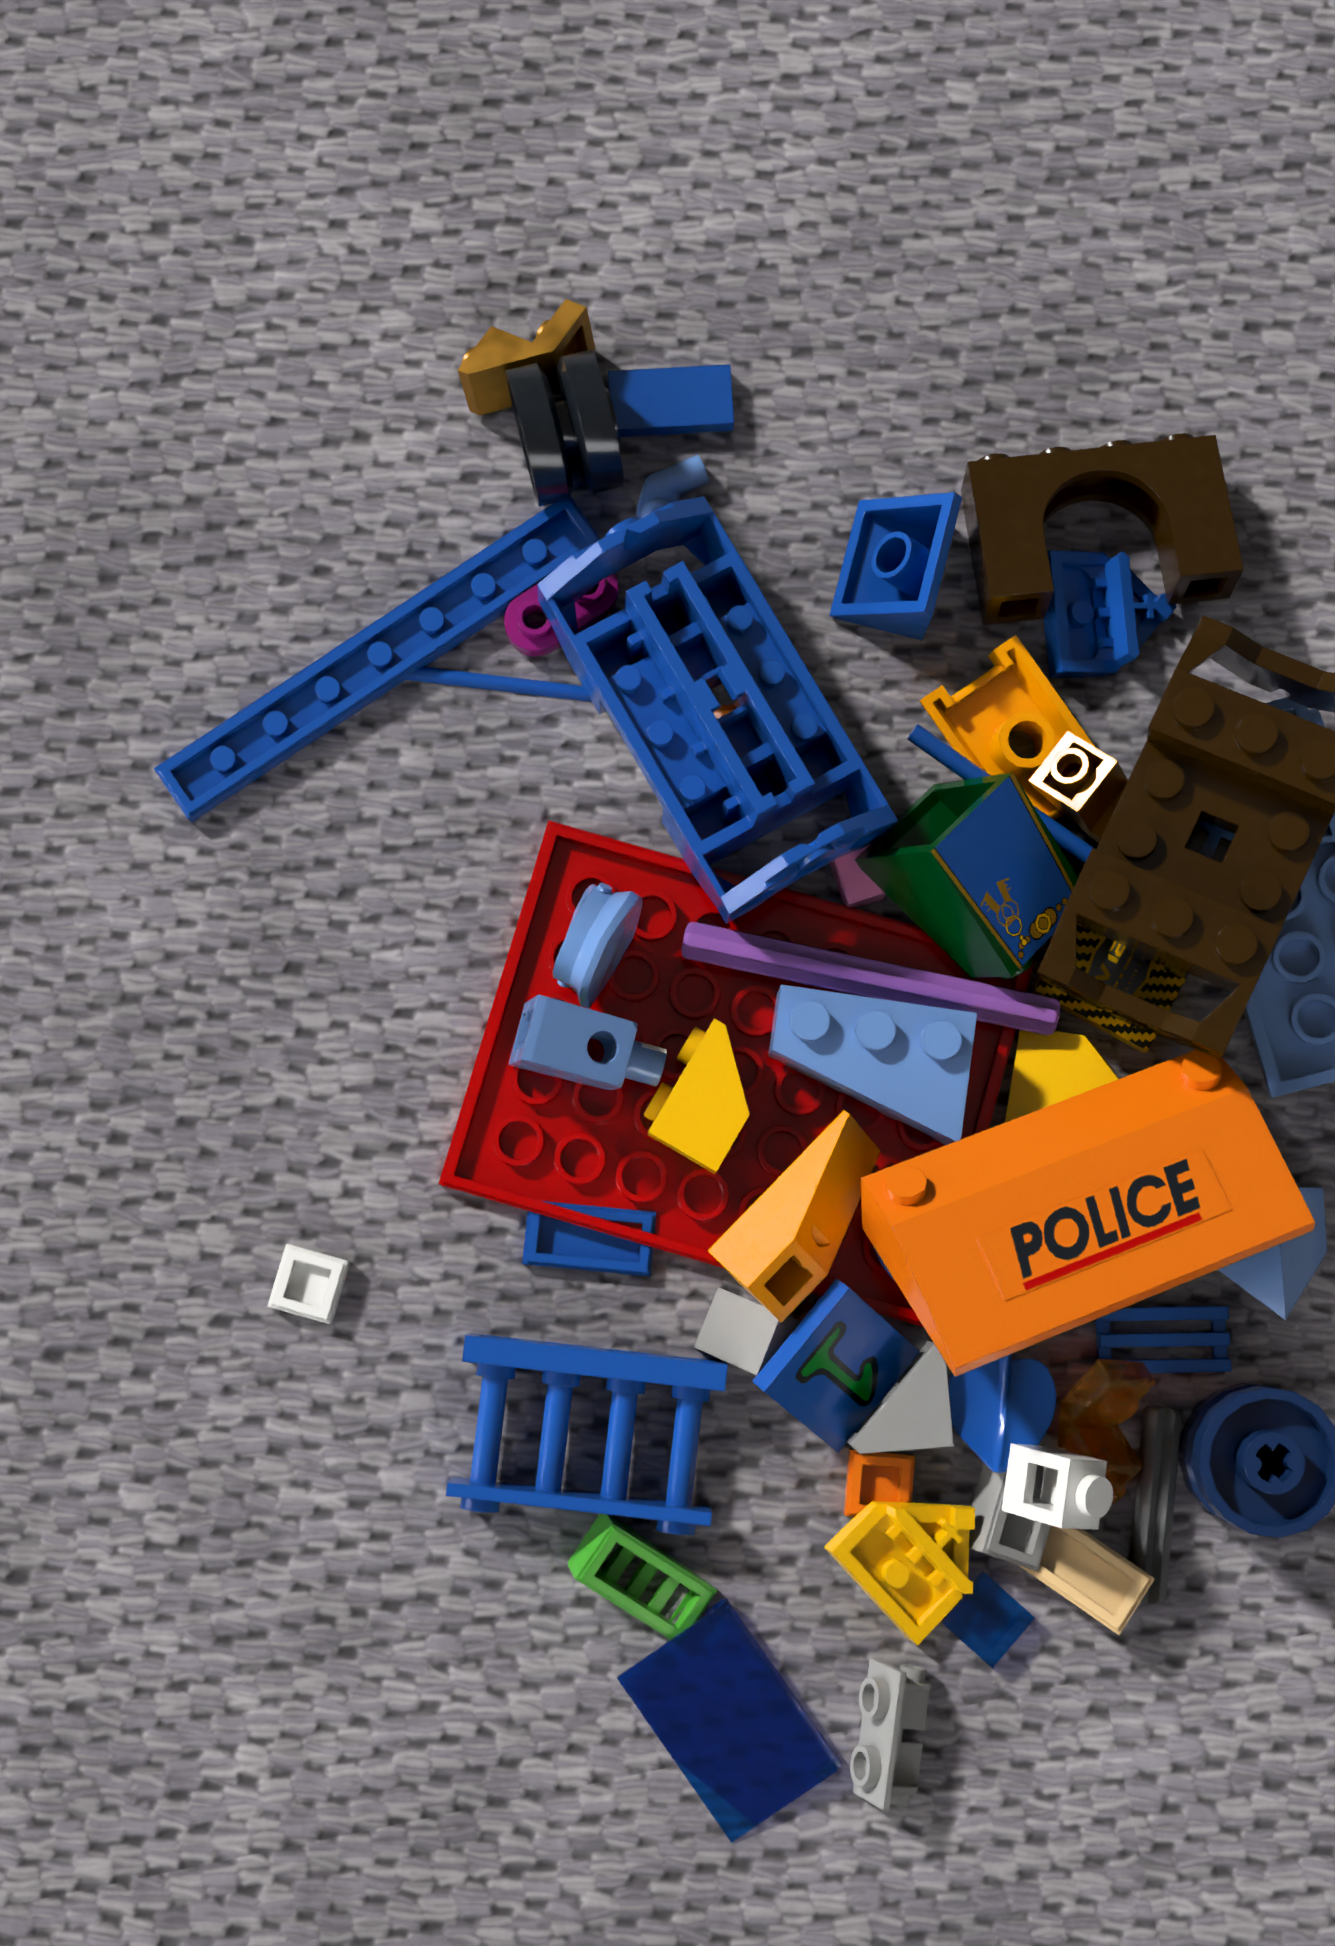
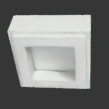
M286 1244L267 1307L332 1324L350 1261L292 1244Z

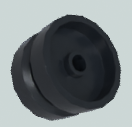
M592 349L560 357L556 370L561 398L556 400L553 398L546 372L538 363L505 370L517 429L539 507L570 499L573 491V480L568 459L576 457L583 483L592 493L624 486V474L619 451L621 441L615 411L608 388L604 386L598 362Z

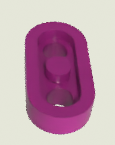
M615 573L602 579L598 583L599 587L596 592L591 595H583L575 602L578 633L593 626L609 615L614 609L618 599V581ZM537 584L515 597L508 605L504 616V626L507 638L516 650L529 656H544L555 651L561 645L548 618L546 623L538 629L528 628L524 624L526 616L533 612L541 613L547 618L538 602Z

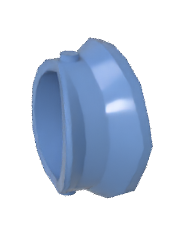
M599 883L598 886L594 884L589 885L583 893L574 911L553 968V978L558 980L557 983L565 988L571 987L577 993L580 1006L590 1008L600 995L634 937L643 905L642 897L635 892L613 893L611 892L612 887L605 883Z

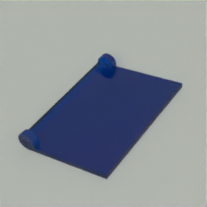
M727 1598L712 1606L700 1620L617 1676L618 1681L731 1843L827 1779L842 1765L839 1757Z

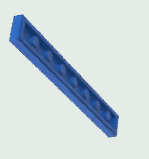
M572 497L569 500L551 504L153 769L187 819L192 823L405 681L410 674L422 667H426L504 615L508 605L515 597L543 580L572 554L596 543L601 538Z

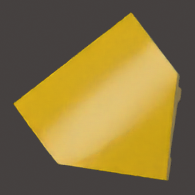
M1020 1030L1005 1123L1113 1082L1119 1078L1100 1051L1084 1035L1054 1031L1052 1035L1046 1036Z
M872 1501L848 1522L824 1548L904 1636L918 1646L963 1598V1594H973V1582L968 1579L969 1533L970 1530H975V1508L963 1505Z

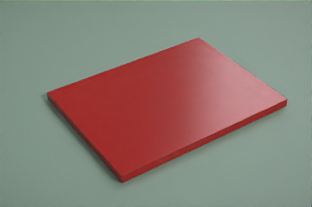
M548 820L438 1184L724 1268L708 1250L843 1110L853 1117L880 1149L871 1174L945 1145L897 1119L894 1120L878 1112L877 1109L843 1092L840 1093L768 1057L776 996L781 985L843 994L848 993L685 959L682 956L681 948L688 923L693 921L1024 992L1027 990L1033 964L1020 975L1010 979H1002L1001 977L971 978L918 926L852 907L847 908V906L786 888H783L753 910L726 924L716 906L691 873L684 859ZM713 868L718 876L735 886L748 878ZM599 883H605L612 887L611 892L613 893L633 891L642 897L643 905L634 937L604 989L588 1009L637 1023L635 1041L667 1050L664 1069L657 1086L625 1078L621 1088L605 1090L508 1065L524 1003L539 994L580 1006L577 993L571 987L565 988L557 983L558 980L553 978V968L574 911L583 893L592 884L598 886ZM714 1018L726 1025L750 1114L715 1174L648 1136V1131L653 1121L643 1116L660 1085L664 1082L674 1088L686 1065L676 1059L695 1026L706 1032ZM976 1021L961 1139L989 1129L1016 1029ZM590 1038L587 1043L588 1054L592 1060L601 1062L604 1057L603 1044L599 1040ZM860 1198L828 1275L810 1294L822 1297L837 1278L853 1290L878 1314L924 1327L897 1283L882 1267L871 1241L862 1228V1201ZM543 1201L656 1212L655 1233L642 1231L641 1223L604 1220Z

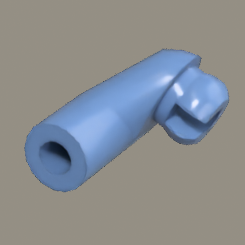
M697 454L649 475L644 481L636 507L637 517L641 519L671 502L679 501L682 494L708 484V474L700 456Z

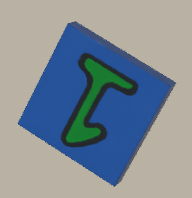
M836 1278L752 1382L839 1453L847 1443L848 1438L854 1431L858 1430L918 1356L920 1351L853 1290Z

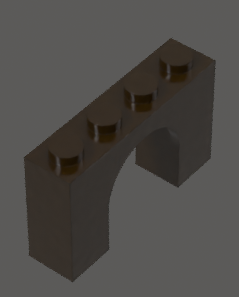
M1180 433L1168 436L1161 441L1133 444L1127 440H1116L1098 448L1071 450L1067 447H1053L1039 454L1015 457L996 453L984 456L977 461L967 462L961 494L983 625L1045 619L1054 593L1043 525L1054 513L1077 502L1103 501L1112 503L1130 511L1145 524L1156 544L1168 605L1228 599L1244 570L1216 435L1194 437L1191 434Z

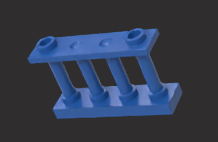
M475 1333L465 1335L462 1362L477 1363L476 1375L482 1376L470 1478L452 1477L447 1482L446 1496L461 1498V1509L497 1513L500 1509V1502L643 1518L657 1520V1531L677 1535H695L696 1525L711 1526V1506L692 1504L703 1401H710L711 1390L725 1391L728 1368L726 1362ZM516 1368L542 1371L541 1383L547 1384L535 1486L496 1481L508 1379H515ZM581 1375L607 1378L606 1390L612 1391L601 1493L561 1489L573 1387H580ZM646 1383L672 1385L671 1397L677 1398L666 1501L627 1496L638 1394H645Z

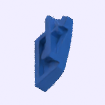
M1049 550L1047 552L1054 593L1044 619L1049 678H1087L1115 674L1121 666L1136 659L1140 654V647L1157 626L1167 620L1177 606L1175 604H1167L1164 593L1156 596L1130 569L1129 560L1131 558L1124 551L1112 558H1109L1104 552Z

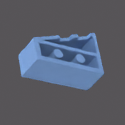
M781 985L776 996L768 1057L840 1093L843 1092L877 1109L878 1112L931 1136L932 1139L944 1145H948L961 1140L977 1013Z

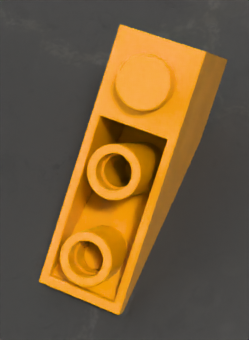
M843 1110L715 1242L708 1252L747 1292L782 1323L828 1275L861 1198V1178L871 1174L880 1149L853 1117Z

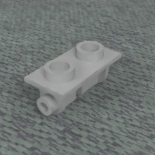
M870 1658L868 1676L862 1682L859 1692L862 1722L859 1745L853 1750L850 1760V1773L853 1780L852 1792L878 1808L889 1811L890 1804L908 1806L910 1795L918 1792L923 1744L917 1740H902L903 1729L925 1730L931 1683L925 1680L926 1668L900 1664V1669L878 1659Z

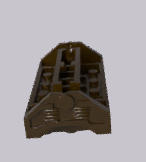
M1202 615L1148 726L1147 741L1097 849H1091L1065 905L1037 974L1039 979L1078 1000L1099 1009L1112 1010L1111 1015L1121 1021L1144 1030L1150 1027L1156 1034L1166 1039L1221 1059L1335 813V731L1192 673L1194 669L1210 658L1253 686L1268 692L1278 689L1285 690L1288 699L1308 708L1335 713V673L1320 670L1267 649L1234 627ZM1201 820L1235 834L1232 841L1221 837L1212 858L1199 854L1209 831L1198 827ZM1077 925L1126 946V954L1145 962L1147 959L1160 963L1165 966V971L1184 979L1187 973L1232 993L1201 1022L1155 1006L1114 988L1076 968Z

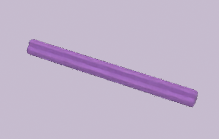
M694 921L688 923L684 933L681 951L682 956L688 960L858 996L977 1013L976 1021L1046 1036L1054 1033L1059 1021L1060 1002L1056 998Z

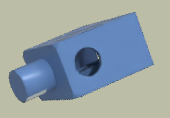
M538 994L524 1003L508 1065L605 1090L621 1088L625 1078L657 1086L664 1069L667 1050L635 1041L638 1025L635 1022ZM590 1038L599 1040L603 1044L604 1057L601 1062L592 1060L588 1054L587 1043Z

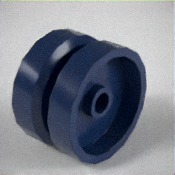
M1240 1383L1215 1390L1192 1410L1181 1430L1178 1460L1186 1487L1204 1510L1249 1534L1275 1538L1307 1531L1330 1513L1335 1503V1426L1320 1406L1294 1391ZM1260 1448L1264 1452L1263 1462L1256 1456Z

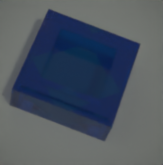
M982 1571L973 1581V1594H963V1598L941 1622L993 1669L1035 1617Z

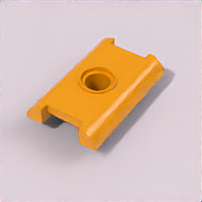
M1015 635L989 654L988 657L994 665L992 669L952 696L941 685L919 700V702L953 749L991 776L1013 772L1031 803L1053 820H1057L1064 813L1032 787L1029 779L1067 731L1092 746L1094 744L1020 639ZM1011 731H1022L1032 738L1035 744L1034 758L1026 759L1019 757L1011 750L1008 741Z

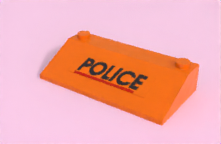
M1197 1050L861 1178L862 1228L955 1377L1311 1232L1315 1226V1220L1247 1086L1223 1057L1219 1059Z

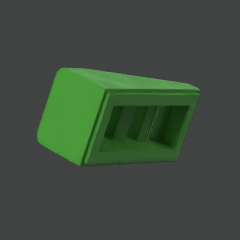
M608 1514L598 1515L568 1561V1567L577 1581L680 1646L717 1592V1589L712 1584L637 1531ZM615 1544H620L603 1572L598 1570ZM637 1555L643 1561L624 1588L617 1581L633 1557ZM659 1569L666 1576L646 1604L639 1597ZM681 1583L689 1588V1591L669 1620L660 1612ZM683 1610L677 1621L673 1623L672 1621Z

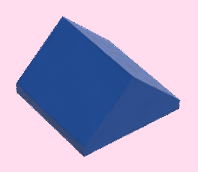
M956 492L859 500L829 616L858 625L923 640L933 616L962 497Z

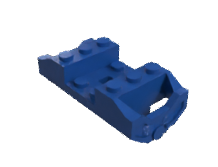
M704 496L671 502L641 519L631 517L621 521L606 533L605 538L572 554L537 584L538 602L546 614L571 667L599 715L607 711L663 807V825L691 873L716 906L726 924L753 910L783 888L837 858L860 850L892 832L898 819ZM684 545L704 565L702 568L690 573L684 561H681L663 571L662 583L650 588L647 581H644L626 591L625 609L578 633L575 602L602 579L657 550ZM722 684L737 709L716 719L713 712L721 708V705L711 689ZM845 791L851 816L850 819L839 822L819 833L817 838L810 844L801 843L786 851L737 886L715 873L711 866L715 862Z

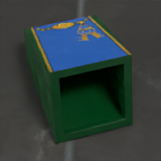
M1013 772L934 784L898 818V822L890 834L870 844L855 859L860 869L971 978L1001 977L1002 979H1010L1026 971L1034 962L1033 954L1049 938L1053 937L1065 905L1078 880V876Z

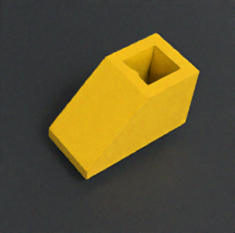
M714 1018L706 1032L695 1026L676 1059L686 1065L674 1088L664 1082L660 1085L643 1115L653 1121L648 1131V1136L713 1174L717 1172L750 1115L726 1025Z

